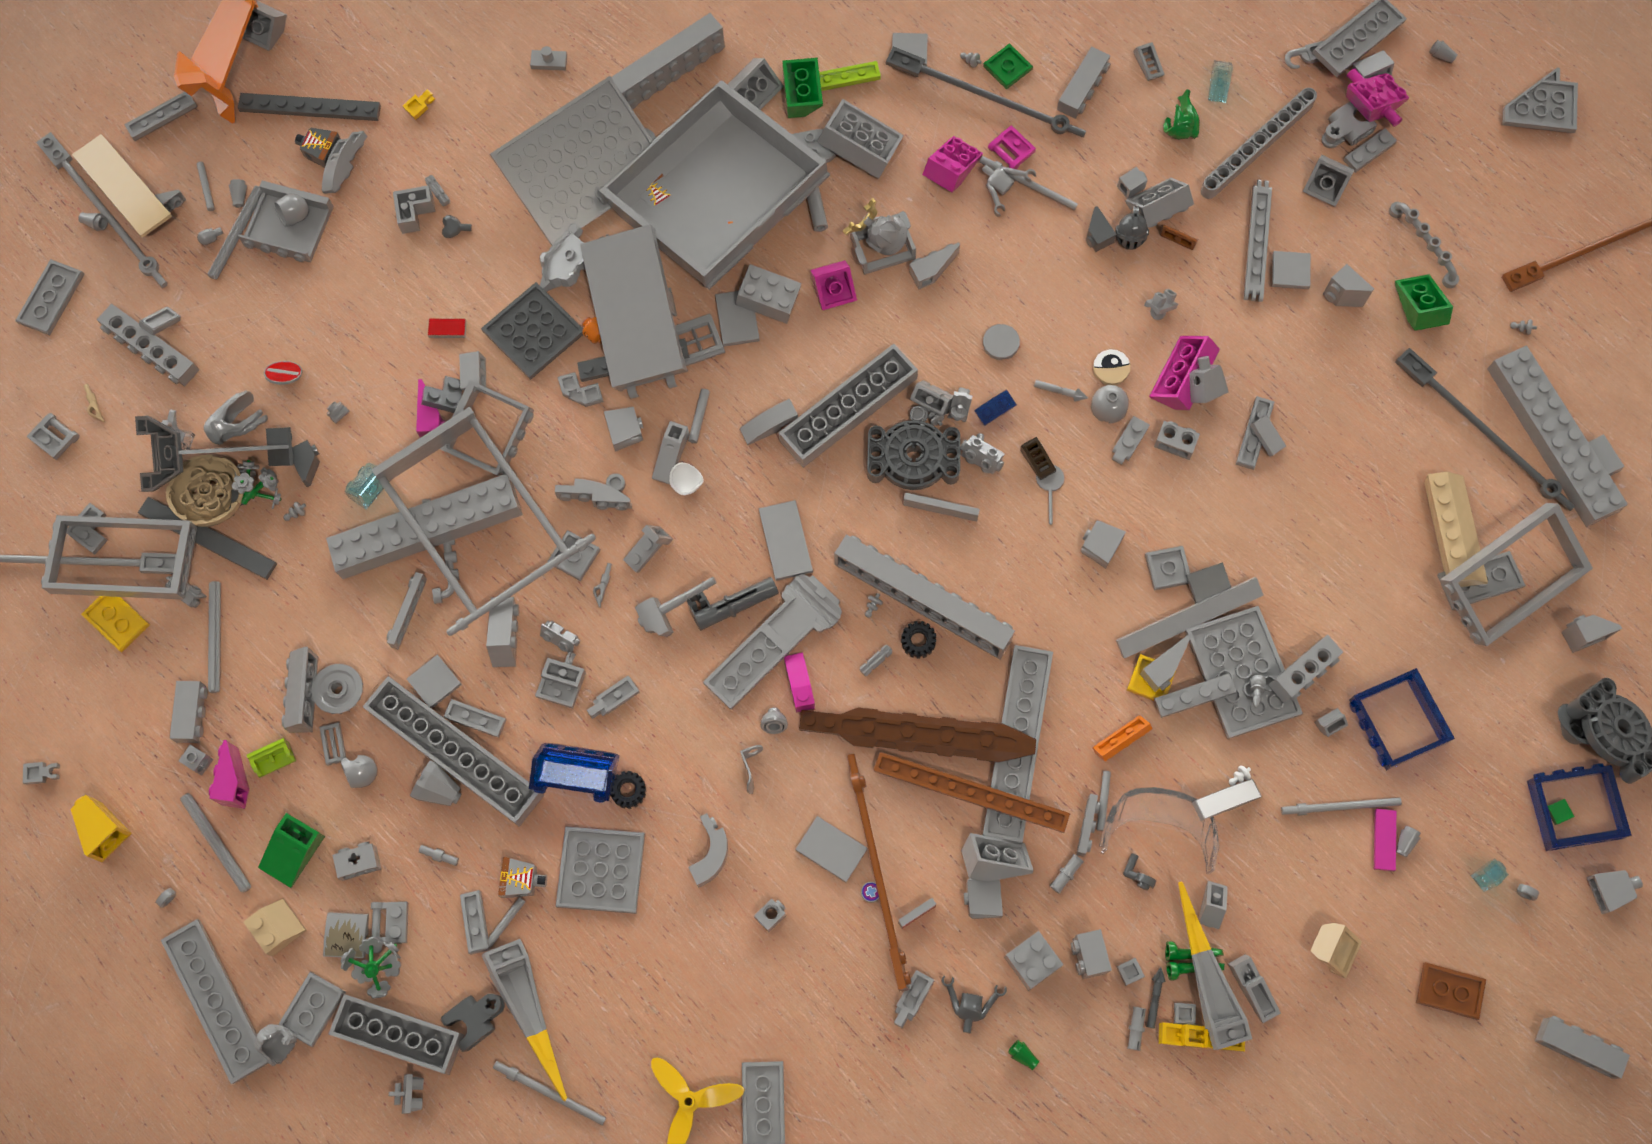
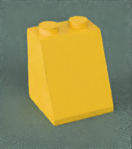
M88 795L78 798L70 809L83 852L89 858L103 862L132 834L101 801Z

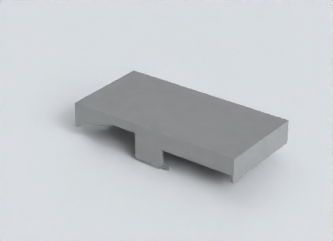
M650 224L580 244L611 386L620 392L627 389L631 399L639 397L636 386L666 378L669 389L677 387L675 375L688 372L673 316H677L671 287H667L655 234L656 229Z

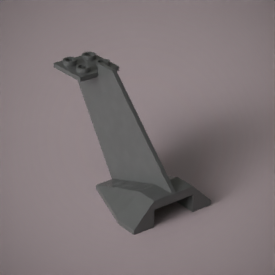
M135 416L136 435H151L154 471L140 473L141 492H154L183 472L182 454L267 450L269 466L293 465L294 454L292 452L290 427L267 428V445L182 450L179 432L150 416Z

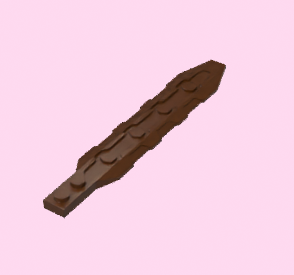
M861 707L842 714L801 710L800 731L839 735L853 746L891 748L911 753L913 751L926 752L946 757L961 756L998 763L1035 755L1036 739L1003 723L985 721L979 723L961 721L949 717L917 716L914 713L881 712L878 709Z

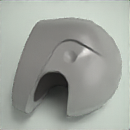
M287 194L274 203L277 215L285 227L302 221L308 215L307 202L297 194Z
M357 755V758L353 761L347 758L340 760L351 788L366 787L375 780L377 766L370 757Z

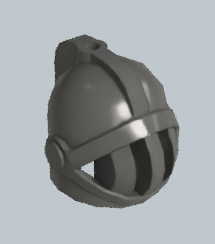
M1134 206L1130 214L1124 216L1115 228L1117 241L1128 250L1140 247L1147 240L1149 234L1146 219L1139 214V207Z

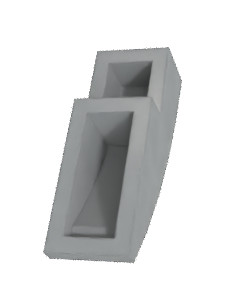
M788 399L761 413L742 426L740 431L747 445H750L781 431V427L796 420L798 414L791 400Z
M1244 954L1228 963L1237 983L1262 1023L1281 1014L1264 978L1260 976L1250 956Z

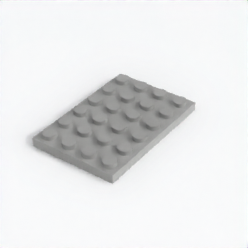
M1259 606L1186 629V636L1189 635L1191 637L1189 643L1204 681L1230 673L1237 691L1235 694L1213 701L1228 739L1303 714L1297 698L1293 701L1288 699L1283 703L1268 686L1285 669ZM1259 674L1266 679L1264 693L1261 694V702L1258 707H1255L1253 704V693L1250 690V680L1254 675Z

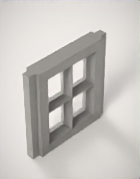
M711 314L675 326L677 336L692 331L694 340L688 341L687 345L696 343L699 349L698 352L690 354V358L684 359L686 366L725 353ZM708 325L711 334L698 338L695 329ZM713 337L715 346L703 350L699 341Z

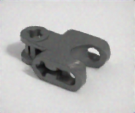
M487 994L478 1002L470 995L441 1017V1022L445 1026H452L458 1021H463L466 1024V1036L458 1044L461 1051L466 1052L495 1030L490 1021L503 1012L505 1002L501 996L495 994ZM491 1000L496 1001V1003L494 1004V1009L489 1008L491 1006Z

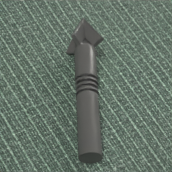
M1161 967L1152 978L1154 981L1153 998H1151L1152 1002L1150 1003L1146 1027L1155 1029L1162 983L1166 982Z

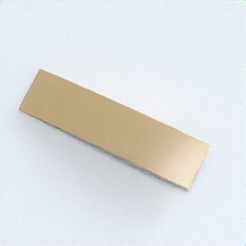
M102 134L72 154L142 238L172 217Z

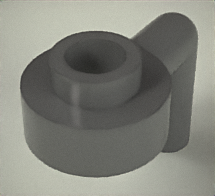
M1131 853L1123 875L1138 882L1137 886L1144 890L1153 889L1156 884L1154 878L1133 871L1139 856Z

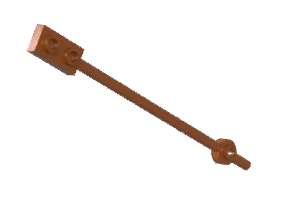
M1652 218L1542 265H1538L1535 260L1503 274L1501 278L1510 292L1543 279L1545 276L1543 272L1652 226Z
M849 754L847 758L851 771V782L858 802L891 948L889 951L899 991L904 992L910 990L911 977L909 972L905 971L904 964H907L904 951L901 952V949L898 947L863 793L867 785L864 776L859 774L855 754Z

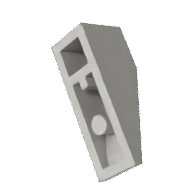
M1189 635L1141 671L1140 675L1154 692L1158 689L1163 691L1171 684L1170 680L1191 638Z

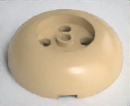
M208 454L188 459L183 462V472L172 479L166 488V498L170 509L180 520L191 521L198 527L214 526L228 520L239 509L244 493H239L236 502L231 503L235 472L237 476H240V471L231 461L224 457L220 458ZM210 481H217V483L212 486Z

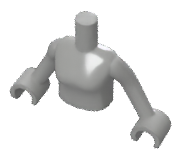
M987 165L982 168V171L989 176L986 186L995 203V215L997 217L1001 216L997 211L998 208L1005 211V206L1000 203L996 190L1003 196L1015 182L1007 173L1025 177L1027 182H1031L1032 180L1028 177V174L1036 177L1035 170L1021 171L1001 167L993 171Z

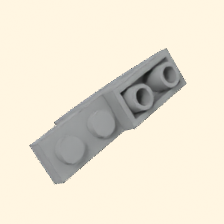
M364 131L352 132L348 139L338 140L333 147L323 174L322 192L324 194L336 193L341 188V183L349 177L350 171L353 168L350 161L354 159V154L364 145V141L367 138Z
M575 479L574 486L555 485V494L562 501L578 499L582 502H588L592 500L594 507L601 510L615 508L621 511L627 510V508L632 509L630 498L620 491L599 482Z

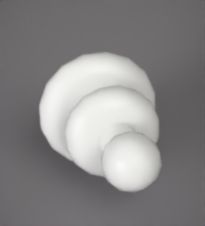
M1239 766L1238 772H1234V778L1229 780V784L1233 786L1237 781L1241 783L1244 782V779L1250 780L1251 768L1248 767L1246 769L1244 766Z

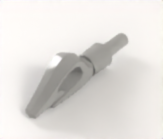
M607 563L600 584L593 589V594L600 608L611 577L609 576L611 563ZM600 589V595L597 597L596 591Z

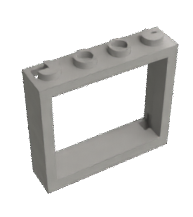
M469 380L452 417L469 406L472 408L479 391L523 411L502 455L509 464L511 459L517 454L518 443L523 440L526 434L525 428L532 421L534 410ZM457 438L440 448L497 476L506 474L499 464L497 468H493L454 450L453 447Z

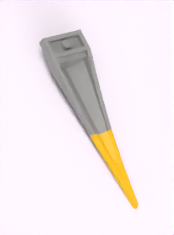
M1181 881L1178 883L1201 1008L1205 1029H1208L1213 1050H1219L1251 1040L1252 1035L1247 1018L1215 958L1184 883Z
M521 939L483 953L482 958L490 973L491 980L562 1100L565 1102L567 1096L544 1022L529 956Z

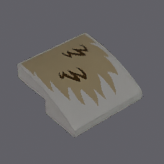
M328 912L325 925L323 956L342 957L345 952L353 948L356 951L354 958H364L366 952L360 951L359 946L368 935L369 914Z

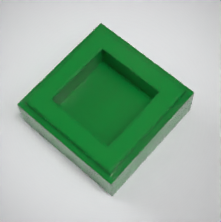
M1566 799L1545 807L1554 825L1575 817Z

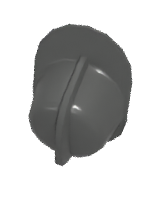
M1562 704L1558 709V718L1561 723L1560 727L1564 739L1575 745L1589 744L1584 734L1582 720L1571 718L1566 710L1568 704Z

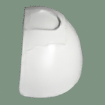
M681 462L672 468L669 481L671 487L677 493L688 495L697 491L703 484V476L694 466Z

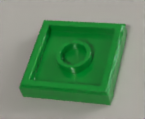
M1010 43L983 63V67L1006 90L1033 70V66Z

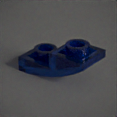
M1005 390L974 411L984 426H986L999 416L1017 406V403L1008 390Z

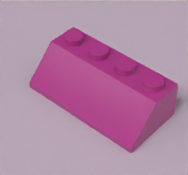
M1180 336L1149 397L1174 410H1190L1193 403H1191L1189 374L1191 371L1199 368V357L1209 356L1210 365H1212L1220 348L1209 336Z

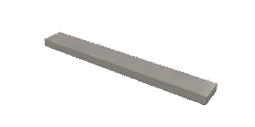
M1251 578L1116 640L1122 657L1127 658L1178 635L1188 628L1200 625L1263 596V592L1257 578Z

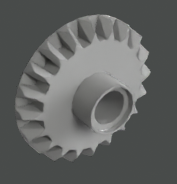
M334 664L324 668L317 674L312 684V697L315 704L321 710L331 714H342L345 711H350L361 700V694L363 693L361 677L355 669L344 664ZM342 686V691L339 694H335V690Z

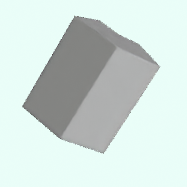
M1338 708L1314 722L1320 732L1327 737L1348 726L1345 715Z

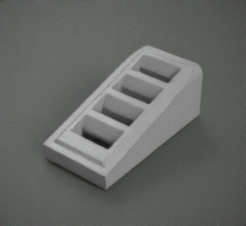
M1153 42L1135 48L1133 51L1147 81L1165 75ZM1151 58V61H1145V59ZM1154 64V67L1148 68V65ZM1157 70L1158 73L1151 75L1150 71Z

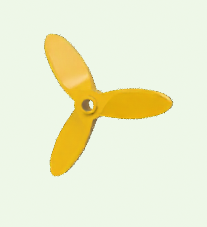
M653 1058L651 1061V1068L658 1082L666 1092L679 1101L680 1106L672 1121L667 1144H686L692 1129L694 1114L698 1108L726 1105L739 1099L745 1092L743 1086L733 1083L712 1085L694 1092L690 1090L684 1077L669 1062L662 1058ZM688 1098H691L693 1101L690 1106L687 1104Z

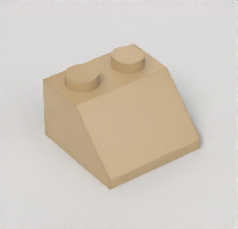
M284 899L259 909L244 921V924L263 951L270 956L276 955L306 931Z

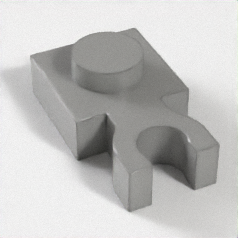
M44 762L23 764V784L46 783V778L60 779V775H52V771L59 769L60 764L52 763L47 767Z

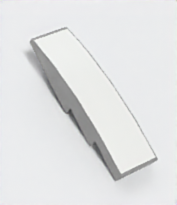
M1250 779L1195 800L1192 804L1200 820L1203 821L1212 816L1233 810L1262 796L1254 780Z

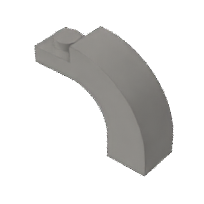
M707 813L700 816L710 837L709 852L704 859L688 867L698 888L712 881L721 872L728 855V840L723 827L715 830L718 828L714 817L709 818Z

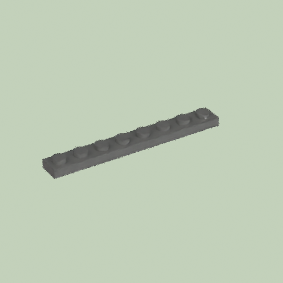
M240 93L238 103L239 112L378 121L381 109L380 102L253 93Z

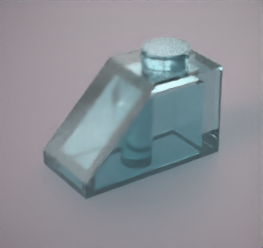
M1214 60L1208 100L1226 103L1233 71L1231 62Z
M1493 859L1470 876L1485 892L1498 886L1509 874L1506 872V867L1503 863Z

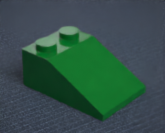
M1430 274L1395 280L1394 284L1406 319L1414 331L1450 324L1453 305Z

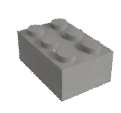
M750 264L738 292L735 305L787 324L802 283Z

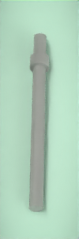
M984 156L980 159V163L989 166L993 171L1004 167L1002 163L994 162ZM1007 173L1009 177L1073 210L1078 205L1034 181L1027 182L1025 177Z
M1387 798L1311 805L1299 803L1296 806L1281 807L1282 815L1297 814L1300 816L1312 812L1400 806L1402 802L1401 798Z
M498 1061L495 1062L493 1069L506 1075L507 1079L513 1082L516 1080L603 1126L606 1117L569 1098L564 1102L558 1092L519 1073L520 1070L514 1067L510 1068Z

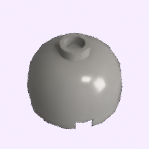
M1115 385L1101 387L1092 398L1091 410L1093 415L1100 421L1109 423L1119 422L1125 417L1129 408V399L1126 392Z

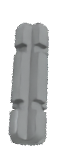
M429 175L426 177V184L429 185L442 206L449 204V197L445 194L434 176Z
M884 645L880 652L875 653L867 661V664L864 663L860 667V672L864 676H868L872 669L874 670L885 660V657L888 658L892 654V649L888 645Z

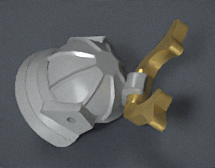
M872 198L864 206V209L869 213L859 224L855 225L853 222H850L849 226L843 230V233L848 235L852 232L862 231L868 226V238L866 239L868 245L878 253L893 255L900 251L906 242V225L900 217H892L890 215L887 217H876L878 213L875 208L876 201Z

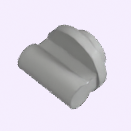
M333 402L327 408V415L335 424L350 412L341 402Z

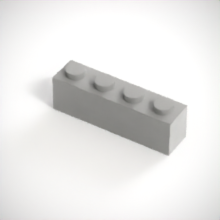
M1091 46L1059 99L1058 111L1075 119L1079 113L1082 114L1084 112L1087 99L1091 100L1095 92L1093 89L1095 86L1098 87L1103 79L1102 74L1107 73L1110 68L1109 54Z
M1556 1016L1542 1020L1535 1042L1612 1079L1622 1078L1630 1057L1629 1054L1623 1052V1048L1614 1044L1610 1046L1604 1043V1039L1598 1036H1589L1583 1033L1584 1030L1572 1025L1570 1027L1564 1024V1020Z

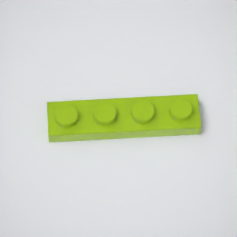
M877 61L819 72L821 91L881 80Z

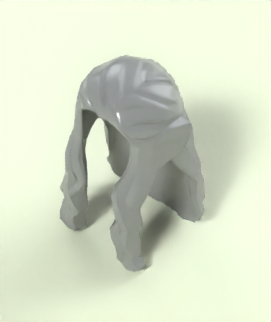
M245 390L244 392L236 393L207 419L204 424V432L210 441L221 445L232 437L245 435L255 430L258 425L268 420L267 415L262 416V410H258L242 422L232 424L236 416L254 401L253 394L250 391Z

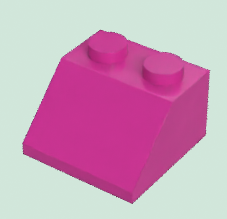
M845 260L810 270L822 310L857 301L850 266Z

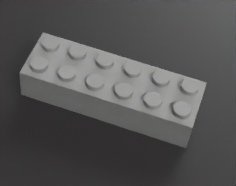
M346 994L343 995L329 1031V1035L447 1075H450L459 1051V1041L464 1037V1034Z

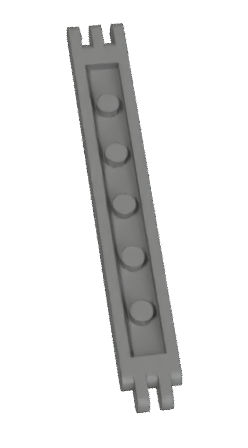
M1259 179L1257 180V186L1254 185L1252 191L1244 300H1248L1249 294H1251V301H1255L1256 295H1259L1258 302H1263L1272 187H1269V181L1265 180L1264 186H1261L1262 180Z

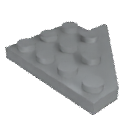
M1557 67L1504 107L1502 125L1575 133L1577 130L1578 83L1560 81V68Z

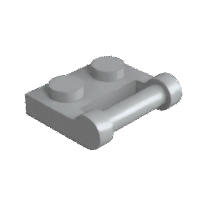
M49 413L27 435V438L57 460L72 443L79 439V434L69 430L57 420L56 416ZM52 425L66 437L61 440L47 429L48 426Z
M372 902V937L378 938V941H385L387 944L390 942L393 944L407 943L408 902ZM381 910H386L385 937H380Z

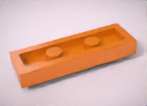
M1139 715L1092 748L1095 754L1102 760L1107 761L1153 728L1146 719Z

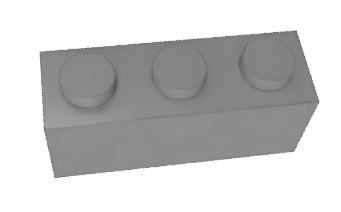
M176 681L170 739L176 743H200V737L203 736L202 718L205 717L206 713L204 700L207 698L208 690L200 681Z

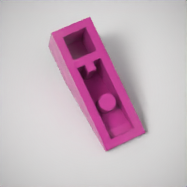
M418 379L416 432L420 438L445 423L438 409L421 405L423 389L425 387L422 379Z
M803 652L784 657L796 713L801 712V710L815 709Z

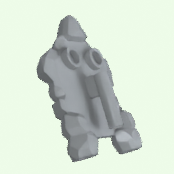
M575 223L570 224L569 230L565 231L561 238H558L554 243L555 246H552L549 251L543 252L540 255L542 267L540 286L546 292L561 285L563 287H571L577 282L580 271L585 269L580 244L583 242L579 239L583 230Z

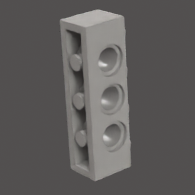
M1326 635L1270 682L1268 686L1283 703L1288 699L1293 701L1301 695L1299 690L1302 688L1306 690L1314 683L1312 680L1314 677L1319 679L1327 672L1325 668L1328 665L1333 667L1340 661L1338 657L1343 651L1329 635Z

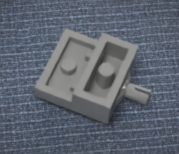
M568 652L565 662L547 658L541 674L542 679L535 695L536 698L571 709L574 708L586 675V671L583 668L572 665L576 654Z

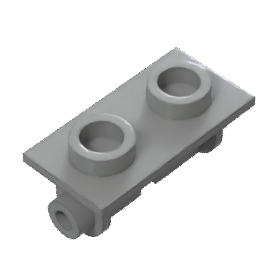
M172 576L166 577L169 580L165 585L166 588L171 587ZM187 583L185 598L181 601L190 607L196 608L200 604L199 598H206L207 596L201 592L199 587Z
M547 621L545 625L542 623L540 636L545 641L553 643L564 652L573 653L574 645L577 647L580 643L577 635L568 630L561 634L564 628L553 621Z

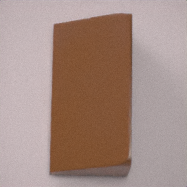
M1168 225L1163 226L1160 234L1162 237L1191 250H1194L1198 242L1197 238Z

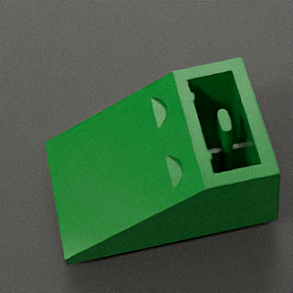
M285 813L272 834L258 868L292 888L325 836Z

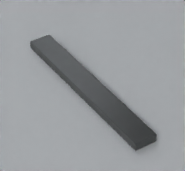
M147 497L138 511L140 515L147 519L180 520L169 507L150 497ZM196 526V544L268 580L277 565L276 562L208 527ZM171 530L180 535L181 530Z

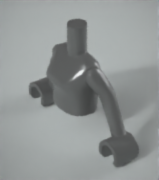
M945 975L941 980L942 985L948 989L955 1014L965 1020L964 1033H971L972 1023L984 1019L998 997L1004 996L1007 992L1005 986L1004 993L999 994L997 992L998 985H996L993 995L986 1002L983 1009V996L962 993L959 1006L953 987L954 978L952 977L951 984L944 982Z

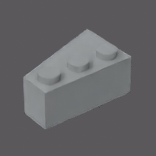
M509 597L489 611L486 647L493 667L516 666L517 616H519L520 610L519 604L515 603L514 597Z

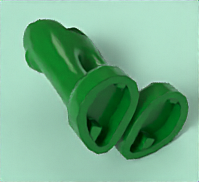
M1167 941L1165 947L1166 961L1192 959L1191 949L1178 948L1175 942ZM1211 948L1215 957L1224 956L1222 949ZM1168 962L1166 964L1167 975L1170 981L1177 980L1181 974L1195 973L1193 963ZM1218 963L1221 970L1223 971L1225 968V964Z

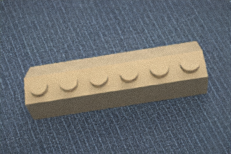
M1451 472L1428 474L1424 485L1443 569L1447 575L1481 550L1464 477ZM1484 565L1459 582L1460 587L1487 584L1488 580Z

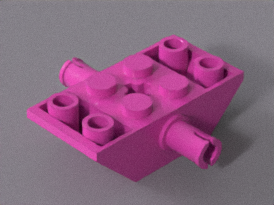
M1356 68L1347 74V77L1353 83L1347 87L1346 98L1369 122L1385 117L1393 127H1396L1403 120L1395 110L1404 104L1409 97L1406 91L1394 82V78L1391 75L1384 73L1365 79Z

